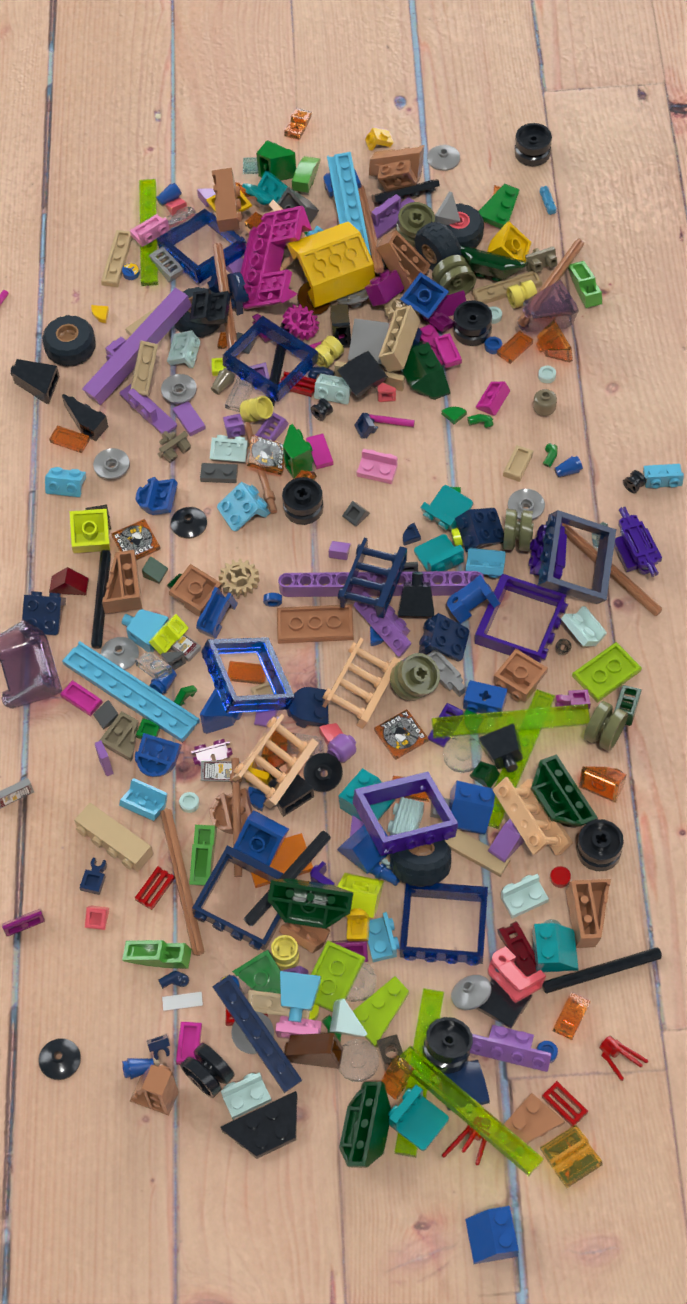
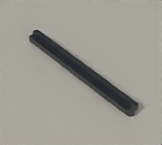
M282 322L266 397L271 400L273 407L275 405L289 337L288 333L290 331L289 329H284L286 324Z
M102 550L100 552L91 646L94 649L102 647L105 619L102 600L105 597L109 579L111 559L109 550Z
M321 831L279 879H296L331 839L330 835L325 831ZM269 890L244 917V921L249 926H254L272 906L268 902Z
M659 947L546 980L542 987L545 993L554 992L662 958V953Z

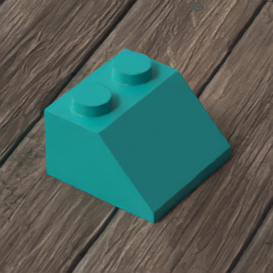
M362 768L338 795L340 809L361 820L353 805L354 789L382 783V781ZM396 799L370 805L377 820L383 816Z
M557 923L534 924L532 935L536 972L542 970V972L578 971L574 929Z

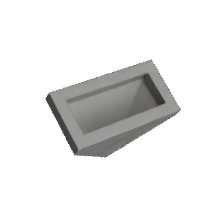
M449 191L435 214V222H440L444 225L460 222L452 192Z

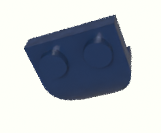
M234 272L228 274L227 278L232 310L234 309L238 316L243 314V302L249 301V296L244 288L245 281L241 272Z
M304 687L292 695L287 703V714L296 721L297 726L306 728L307 725L320 727L329 724L328 705L326 708L322 706L325 701L322 697L326 690Z

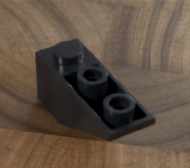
M62 394L64 406L81 434L97 441L109 427L106 415L100 411L97 412L87 404L78 402L72 396L69 397Z

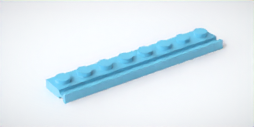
M351 152L335 154L333 157L327 156L339 224L349 221L359 230L371 256Z
M81 641L62 660L63 665L147 720L160 726L162 730L182 743L195 729L194 727L200 723L198 717Z

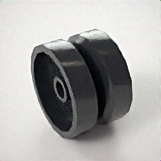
M528 123L517 130L515 135V157L517 160L528 166L544 164L551 155L552 134L548 127L539 123Z
M471 300L461 303L454 312V336L459 342L468 346H477L485 343L492 332V311L488 305L480 301Z
M306 477L295 478L285 485L282 493L285 516L291 522L299 525L311 524L318 520L324 508L321 486L315 480Z
M604 819L588 822L581 829L578 838L577 856L581 863L588 869L596 872L612 869L619 862L622 854L624 840L621 830L613 822Z
M451 1017L436 1019L431 1023L426 1032L422 1049V1056L426 1064L433 1070L445 1074L459 1072L465 1067L473 1044V1035L469 1027L463 1021Z
M200 1043L193 1051L195 1058L187 1057L180 1064V1067L195 1086L210 1098H214L221 1091L219 1082L227 1084L234 1077V1073L212 1048L204 1043Z

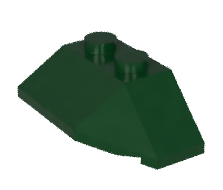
M461 246L462 256L467 261L471 270L476 272L475 275L479 277L488 275L492 276V280L502 281V279H507L528 266L526 261Z
M419 341V344L412 345L405 367L400 370L410 389L429 396L433 400L449 395L450 389L443 367L430 344L425 341Z
M558 755L540 760L531 790L550 820L575 826H583L588 822L597 820V815Z
M271 879L268 902L284 922L324 929L350 914L353 892L334 885L297 879Z
M382 1081L364 1082L347 1107L339 1149L349 1168H367L384 1154L391 1106L385 1084Z

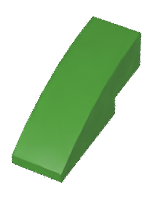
M304 156L301 159L292 179V189L294 191L309 193L317 174L320 158Z
M585 261L570 264L568 270L584 306L588 308L602 304V292L596 284V277Z
M195 824L189 885L205 886L212 873L217 833L216 826Z
M163 940L126 941L122 960L152 967L188 969L192 949L186 943H166Z

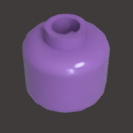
M339 734L329 742L327 753L334 755L340 763H345L356 753V741L350 735Z

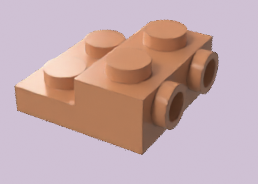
M190 564L170 589L169 595L185 604L184 608L199 617L203 613L214 587L219 588L221 591L222 583Z
M515 649L495 673L493 683L495 686L506 688L515 701L520 702L522 700L526 703L536 690L537 684L547 673L548 668Z

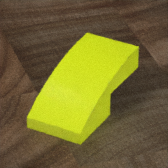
M175 614L152 637L149 643L161 655V653H166L189 627Z

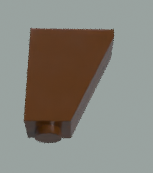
M335 1033L290 1035L289 1042L285 1044L284 1053L290 1063L340 1069L344 1048Z

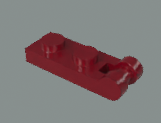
M518 922L511 923L507 928H499L497 931L500 939L516 957L515 965L526 977L536 973L534 951ZM515 934L516 937L511 939L509 935Z

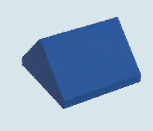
M365 825L337 848L342 855L367 874L387 856L380 855Z

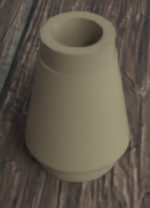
M227 368L220 370L211 390L219 395L234 382L235 375Z

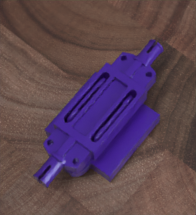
M621 507L619 512L622 518L618 524L621 529V536L615 538L614 548L626 572L637 569L641 574L650 573L652 577L654 575L657 576L659 572L655 565L662 561V556L648 528H645L643 522L639 521L637 515H629L626 507Z
M562 523L553 578L561 579L566 564L567 534H565V527L562 526ZM543 524L538 528L537 537L530 542L531 557L529 559L530 574L538 575L541 568L540 556L543 552V537L547 525Z

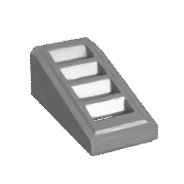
M164 247L149 255L168 282L183 274L184 269ZM162 253L163 256L157 259L156 256Z

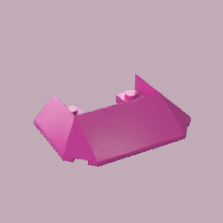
M303 206L265 213L258 227H253L249 232L241 268V274L245 281L244 288L249 296V301L243 302L245 309L284 303L298 295L289 289L292 272L288 269L280 271L286 243L299 241L302 232L312 231Z

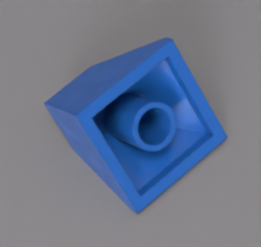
M420 272L400 298V301L407 306L411 305L416 312L429 320L449 291Z
M220 683L217 684L200 713L203 733L206 734L233 726L243 713L241 701Z

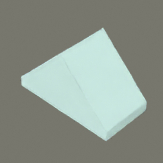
M345 999L336 1000L333 1006L330 1032L354 1037L366 1036L367 1032Z

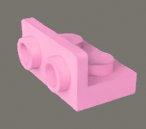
M363 449L357 477L392 484L398 468V457L392 454Z
M281 1016L275 1030L277 1037L289 1039L290 1035L321 1033L322 1022L302 1019L301 1022L288 1021L289 1017Z

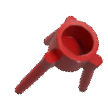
M611 1035L599 1047L603 1051L601 1056L608 1062L621 1081L624 1080V1077L610 1058L611 1056L616 1058L621 1053L639 1067H643V1064L637 1059L648 1063V1059L623 1045L617 1039L615 1040Z
M476 1117L473 1123L470 1122L467 1128L445 1150L442 1157L445 1158L469 1133L470 1137L462 1148V1152H466L474 1139L480 1141L482 1138L475 1162L476 1165H479L486 1142L490 1137L488 1133L491 1127L490 1124L484 1119Z

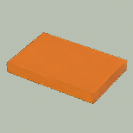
M302 833L284 839L270 867L284 873L307 848ZM312 862L299 875L311 872L313 869ZM251 872L255 888L271 883Z

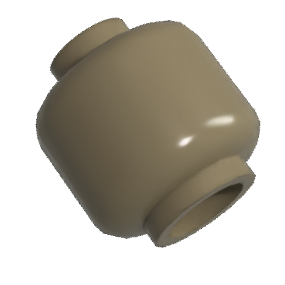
M542 389L536 392L533 402L535 412L541 416H548L554 413L557 404L556 394L549 389Z

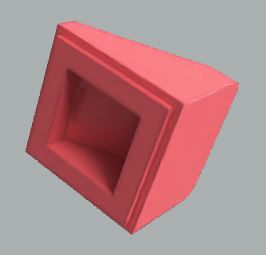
M181 198L165 204L172 216L188 210L186 201Z
M385 383L377 386L378 402L396 401L395 387Z
M337 723L319 727V732L327 746L337 735L343 734Z
M88 906L86 908L85 928L105 930L109 907Z

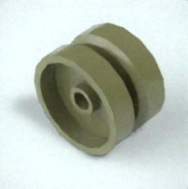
M410 202L400 209L395 229L412 247H415L414 239L417 231L426 224L435 222V214L426 204Z
M452 255L443 259L432 272V279L449 291L447 295L464 290L466 295L476 283L474 272L469 267L465 258L460 255Z
M506 509L503 550H513L515 548V539H519V550L529 552L530 540L533 537V511L523 510L521 522L517 521L518 512L516 509Z
M414 653L404 658V660H401L392 668L390 674V682L394 692L400 698L407 701H416L433 692L440 681V671L436 662L430 656L423 653Z
M601 701L587 725L584 740L594 744L600 739L599 746L610 752L624 729L628 712L618 708L612 713V705Z

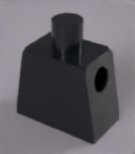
M412 572V582H404L398 607V616H434L431 583L423 582L422 572Z
M514 723L479 737L485 752L497 769L505 767L507 772L517 770L516 762L523 759L520 738Z
M270 774L273 780H271L268 783V785L270 788H274L278 782L276 781V778ZM297 774L276 804L283 817L314 798V789Z

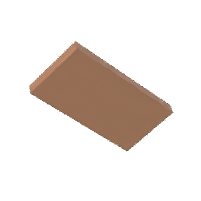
M346 604L344 608H341L340 605L277 608L278 644L354 640L352 604Z

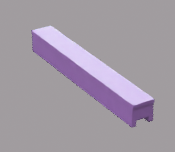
M176 287L82 388L90 399L92 398L101 405L135 368L140 341L157 344L190 309L191 303L188 295Z

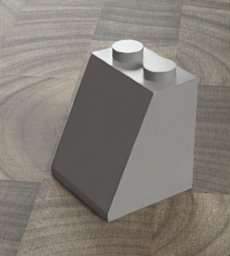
M354 318L348 361L369 351L381 368H384L385 366L382 365L379 354L390 324Z

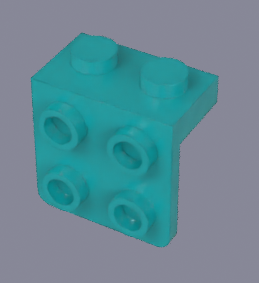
M265 171L258 186L247 183L242 185L246 189L245 192L250 196H255L257 202L262 205L269 204L272 200L278 202L288 187L268 171Z
M443 485L431 504L429 505L424 502L420 508L426 519L436 521L444 530L458 528L455 518L471 509L474 503L471 499L448 485Z
M446 534L437 536L414 548V553L426 571H446L464 562V549L461 545L454 547Z
M415 1085L413 1089L409 1088L404 1093L401 1104L399 1106L395 1105L389 1112V1126L417 1148L424 1151L448 1123L449 1117L424 1098L423 1089Z

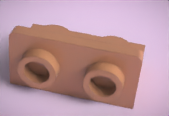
M410 159L379 166L378 180L385 192L414 186L417 183V179L411 170Z
M292 923L282 924L279 930L281 934L293 937L298 945L312 954L323 948L330 934L328 928L324 929Z

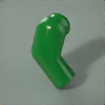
M477 414L467 417L469 426L484 422L485 428L494 425V419L489 415Z
M548 443L545 447V451L548 454L543 464L551 468L557 457L558 446Z

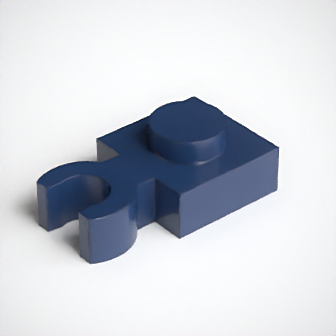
M93 857L90 862L92 869H85L79 888L80 891L100 895L106 878L105 874L101 872L105 871L107 863L106 860H103L100 866H96L97 861Z

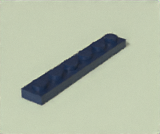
M228 975L212 986L284 1094L302 1082V1079L231 975Z

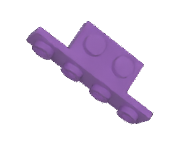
M396 194L379 207H376L371 214L377 239L396 226L400 209L405 204L415 201L408 197L401 202V197Z
M131 384L119 392L120 396L161 434L164 431L169 433L177 427V423L149 397L141 396L134 388L130 390Z
M363 592L361 594L363 596L371 597L367 592ZM359 602L354 603V607L398 657H401L411 646V642L406 637L410 632L406 627V622L398 618L395 610L390 605L385 617L380 618L377 617L374 606Z
M492 1025L489 1038L472 1034L473 1044L470 1053L548 1072L551 1053L531 1048L534 1038L533 1034Z

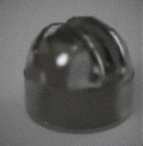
M560 639L555 645V651L562 656L568 654L572 648L570 641L567 639Z

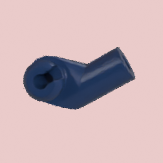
M323 366L311 367L308 373V377L312 379H317L318 374L335 376V371Z
M173 971L158 979L162 989L170 984L185 987L189 983V977L184 973Z

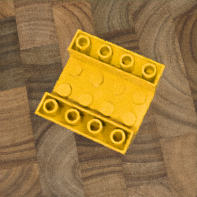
M349 221L287 244L293 260L299 259L311 289L308 291V295L314 308L364 290L370 284V280L375 278L374 264L360 231Z

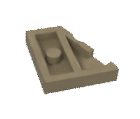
M121 711L100 739L104 747L132 761L138 720Z

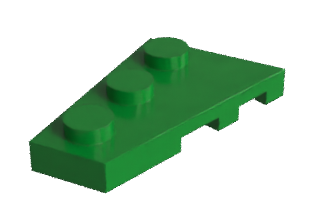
M504 183L479 210L483 221L501 229L510 220L520 189Z
M268 949L232 971L254 991L281 994V970Z

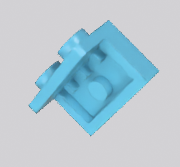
M60 467L51 468L45 476V493L80 497L82 494L81 486L86 479V472L78 469L64 470Z
M469 548L466 571H478L482 574H488L489 577L497 578L504 573L506 552Z
M133 778L130 783V789L120 799L119 806L154 821L166 807L167 793Z

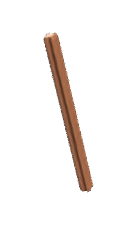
M361 185V188H358L371 258L375 273H383L382 257L376 249L378 241L365 188Z
M580 238L575 240L519 318L518 324L521 327H525L530 322L584 246V241Z
M221 243L213 244V253L219 292L228 291L230 293L223 246ZM230 298L228 320L224 325L231 368L235 370L240 369L241 362Z
M562 523V526L565 527L567 538L596 563L598 550L571 526ZM612 563L610 577L654 616L659 615L662 607Z
M165 808L160 812L190 945L193 955L200 956L205 951L198 921L192 913L194 904L171 809Z

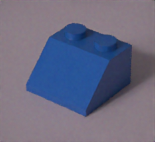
M462 781L455 782L450 791L448 807L458 822L457 829L486 834L494 807L495 793L492 790L493 788Z
M253 810L246 819L233 848L270 866L289 828Z
M510 1206L488 1209L465 1219L474 1264L518 1257L519 1249Z

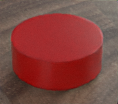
M558 866L551 871L550 881L555 887L563 888L570 883L571 873L566 867Z

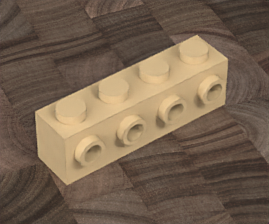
M411 305L395 309L380 351L379 358L388 372L404 369L420 319Z
M89 803L74 820L79 834L84 837L86 835L90 837L97 847H104L114 859L117 857L122 860V864L130 870L133 868L139 872L153 855L152 847L92 803Z

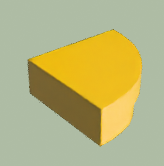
M91 305L93 316L99 322L106 323L109 307Z

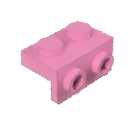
M156 214L131 229L130 235L143 247L169 231L168 219L166 217L162 219Z

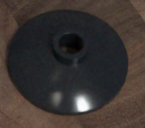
M196 507L181 508L171 518L172 531L181 538H195L201 535L207 527L205 513Z
M318 753L306 762L303 772L304 779L315 791L327 792L334 789L340 783L343 768L340 761L334 755ZM323 771L328 772L326 777L321 776Z
M68 1039L52 1040L42 1048L39 1054V1067L42 1073L50 1079H67L80 1066L81 1054L79 1048ZM57 1054H62V1057L59 1060L55 1059V1056Z

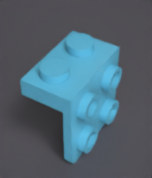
M240 482L217 505V509L231 530L235 532L255 514L265 518L270 514L267 508L268 504L259 497V491L255 486Z

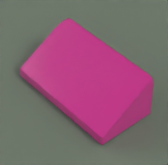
M490 382L477 403L476 409L495 416L510 393L506 382Z

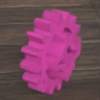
M295 304L292 307H288L282 316L284 318L282 323L286 324L284 329H289L288 334L293 333L294 338L299 336L300 340L313 338L319 330L318 325L320 323L316 321L317 316L312 315L313 311L309 312L307 306L302 308L301 304L298 307Z

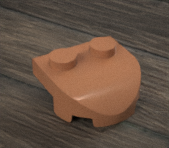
M245 788L240 790L241 830L246 819L253 811L248 790ZM222 793L216 797L213 808H210V819L214 826L228 834H233L232 793L228 795Z

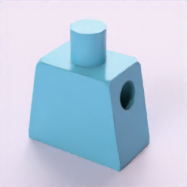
M141 609L135 617L125 614L122 624L127 626L128 638L152 654L155 649L149 641L169 618Z
M280 971L282 1008L290 1009L288 1021L301 1022L303 1010L312 1011L321 983V976Z

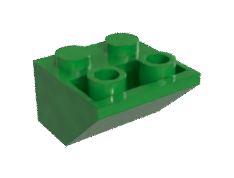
M266 140L256 153L258 176L262 178L265 171H268L280 181L292 179L296 171L295 152Z
M291 424L283 444L285 468L292 478L295 479L312 471V462L314 460L311 455L313 451L311 444L305 442L300 429H296Z

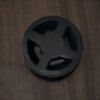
M321 398L317 405H313L310 408L314 417L320 421H323L327 414L333 412L331 404L324 398Z
M637 470L632 471L630 477H626L623 480V485L631 493L638 492L639 487H643L646 484V478Z

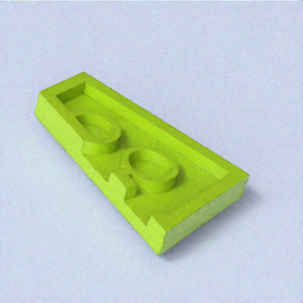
M396 976L353 1010V1013L367 1032V1035L364 1037L375 1049L381 1037L387 1031L392 1019L409 995V990Z

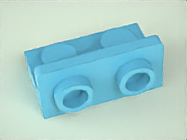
M680 464L648 465L643 467L646 488L677 487L683 484L684 473L681 472Z
M387 912L383 913L381 918L370 920L369 941L367 942L372 962L397 957V949H400L398 938L393 937L392 930H395L393 919H388Z

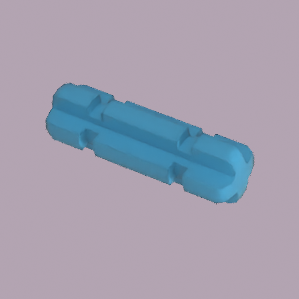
M548 186L540 187V195L548 214H555L557 208Z

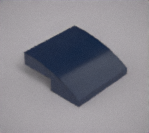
M478 1060L467 1061L465 1067L459 1072L452 1074L437 1072L443 1088L442 1096L448 1111L490 1104L486 1082Z

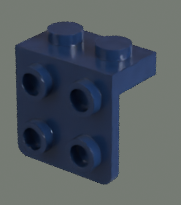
M495 508L469 509L455 518L466 552H468L469 548L504 543V531Z
M31 591V595H24L21 630L24 633L58 635L61 605H66V598L61 597L60 593H49V596H42V592Z
M440 613L430 619L428 618L423 626L425 630L419 641L420 649L418 653L427 655L436 650L456 661H461L464 656L470 632L469 629Z

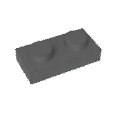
M202 463L200 482L237 483L238 464Z

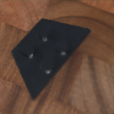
M297 1092L288 1094L221 1126L222 1132L230 1136L242 1148L248 1150L256 1159L296 1141Z

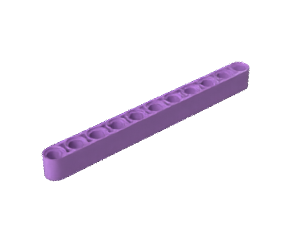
M478 571L422 572L423 582L431 583L432 596H451L475 580L480 574L484 579L483 574ZM350 572L283 573L278 579L279 591L284 597H338L340 588L344 587L341 584H345ZM359 572L357 578L376 583H385L387 580L386 576L371 572ZM402 572L398 582L402 583V585L397 584L393 596H401L404 582H412V572ZM353 585L351 593L359 595L363 592H367L370 596L381 595L380 591Z

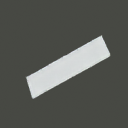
M202 992L162 997L163 1011L203 1006Z

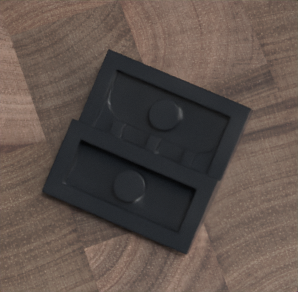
M209 289L193 292L190 321L199 324L227 323L230 293L224 291L212 294Z
M369 351L358 355L337 370L358 398L371 387L376 388L388 378Z
M492 979L490 982L492 987L490 997L483 1005L476 1009L512 1029L533 995H529L515 1003L503 988Z

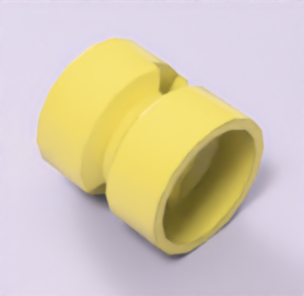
M532 280L521 282L520 286L518 284L509 286L506 291L509 303L513 309L523 306L524 303L530 304L537 294Z
M330 335L311 352V357L318 366L328 368L335 359L343 354L344 348L337 338Z
M266 396L247 399L240 405V415L245 422L250 423L268 419L273 414V404Z
M288 935L275 938L271 945V951L280 970L283 971L296 967L300 959L296 940Z

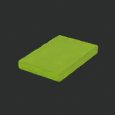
M615 642L574 671L572 677L585 690L588 689V694L598 703L641 672L642 667Z
M327 941L311 975L321 976V983L314 1004L333 1013V1006L336 1000L345 999L346 1001L366 958L331 941Z

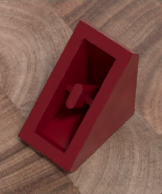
M66 567L52 575L49 593L86 596L89 578Z

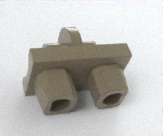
M554 246L543 250L536 248L533 249V253L525 255L526 262H528V266H526L528 272L534 271L537 273L542 271L544 267L549 266L552 268L558 265Z
M164 431L162 433L163 439L159 441L163 446L159 448L158 456L160 458L164 457L171 463L178 457L174 451L175 448L178 447L182 453L190 450L191 445L187 440L188 434L186 431L178 436L174 431L170 434Z

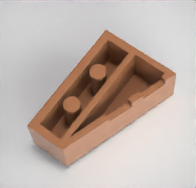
M425 145L414 148L406 147L400 150L392 149L374 152L370 159L369 175L378 177L380 165L410 159L411 170L418 183L422 175Z
M232 168L211 170L215 184L213 185V190L216 198L215 209L219 232L239 230V222H242V215L239 212L241 201L238 199V196L241 195L239 186H236Z
M397 230L384 235L376 247L389 271L397 270L405 288L402 290L403 294L421 272L425 275L431 266Z
M135 551L115 552L110 571L111 575L109 582H107L105 597L102 600L104 612L109 614L142 609Z
M611 879L574 880L567 887L566 895L571 925L575 933L576 948L596 947L600 941Z
M151 1065L139 1078L130 1102L169 1116L179 1093L171 1069L164 1065Z

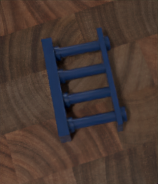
M364 537L362 543L357 546L356 558L345 585L338 592L340 607L344 608L347 600H352L374 606L377 617L384 618L407 561V548L400 546L398 552L394 554L368 548V538ZM367 555L391 561L393 565L391 568L386 569L363 563ZM360 570L386 576L387 580L385 583L380 584L357 578ZM353 585L380 591L381 595L375 599L351 593Z

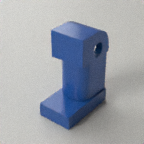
M481 574L461 590L452 594L447 600L448 608L460 624L471 617L470 611L486 599L494 608L501 603Z
M214 587L212 595L197 621L196 628L199 632L214 639L217 638L222 629L220 623L228 608L235 610L238 605L233 595L228 593L224 597L219 588Z

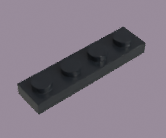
M439 179L371 195L372 201L378 202V205L396 194L403 199V195L410 194V197L420 194L419 191L423 190L432 192L436 190L435 187L440 186Z

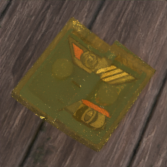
M577 1125L540 1147L546 1160L566 1188L603 1165L602 1160L589 1145V1140Z

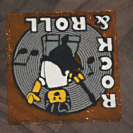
M251 435L247 466L282 475L284 469V443Z
M145 519L111 533L119 551L134 550L136 560L161 549Z
M407 709L374 728L375 733L395 760L428 742V737Z

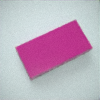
M450 333L433 338L445 368L462 363L461 356Z
M324 434L307 437L306 442H309L313 449L311 455L316 470L334 465Z
M73 680L60 693L63 699L90 717L103 703L102 699Z
M181 1022L176 1057L177 1065H180L187 1057L195 1058L193 1051L200 1045L202 1023Z

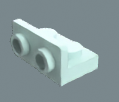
M192 330L174 334L167 359L170 366L186 363L189 368L194 367L200 339Z
M320 374L315 382L314 398H324L327 401L348 404L352 390L342 377Z
M217 435V438L212 437L210 460L246 463L249 442L244 437H235V439H228V436Z
M582 606L576 614L565 613L561 618L583 646H597L607 634L606 630L585 606Z
M538 874L525 876L520 882L516 884L510 883L501 891V900L512 919L549 902V898L539 882L540 877Z
M260 1072L256 1074L250 1073L242 1081L237 1083L231 1082L221 1090L222 1098L232 1119L238 1118L272 1101Z

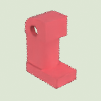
M505 946L493 954L488 967V974L517 1003L540 990L546 975L542 970H539L526 977L514 964L515 955Z

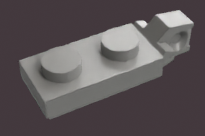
M434 650L427 655L436 662L440 671L439 682L449 691L453 689L459 697L466 693V687L462 684L461 674L440 652Z

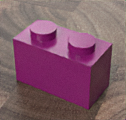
M384 270L383 273H379V277L371 279L370 284L365 287L372 306L386 304L405 289L397 270Z

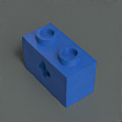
M469 680L463 709L474 713L486 714L492 718H501L507 699V689Z

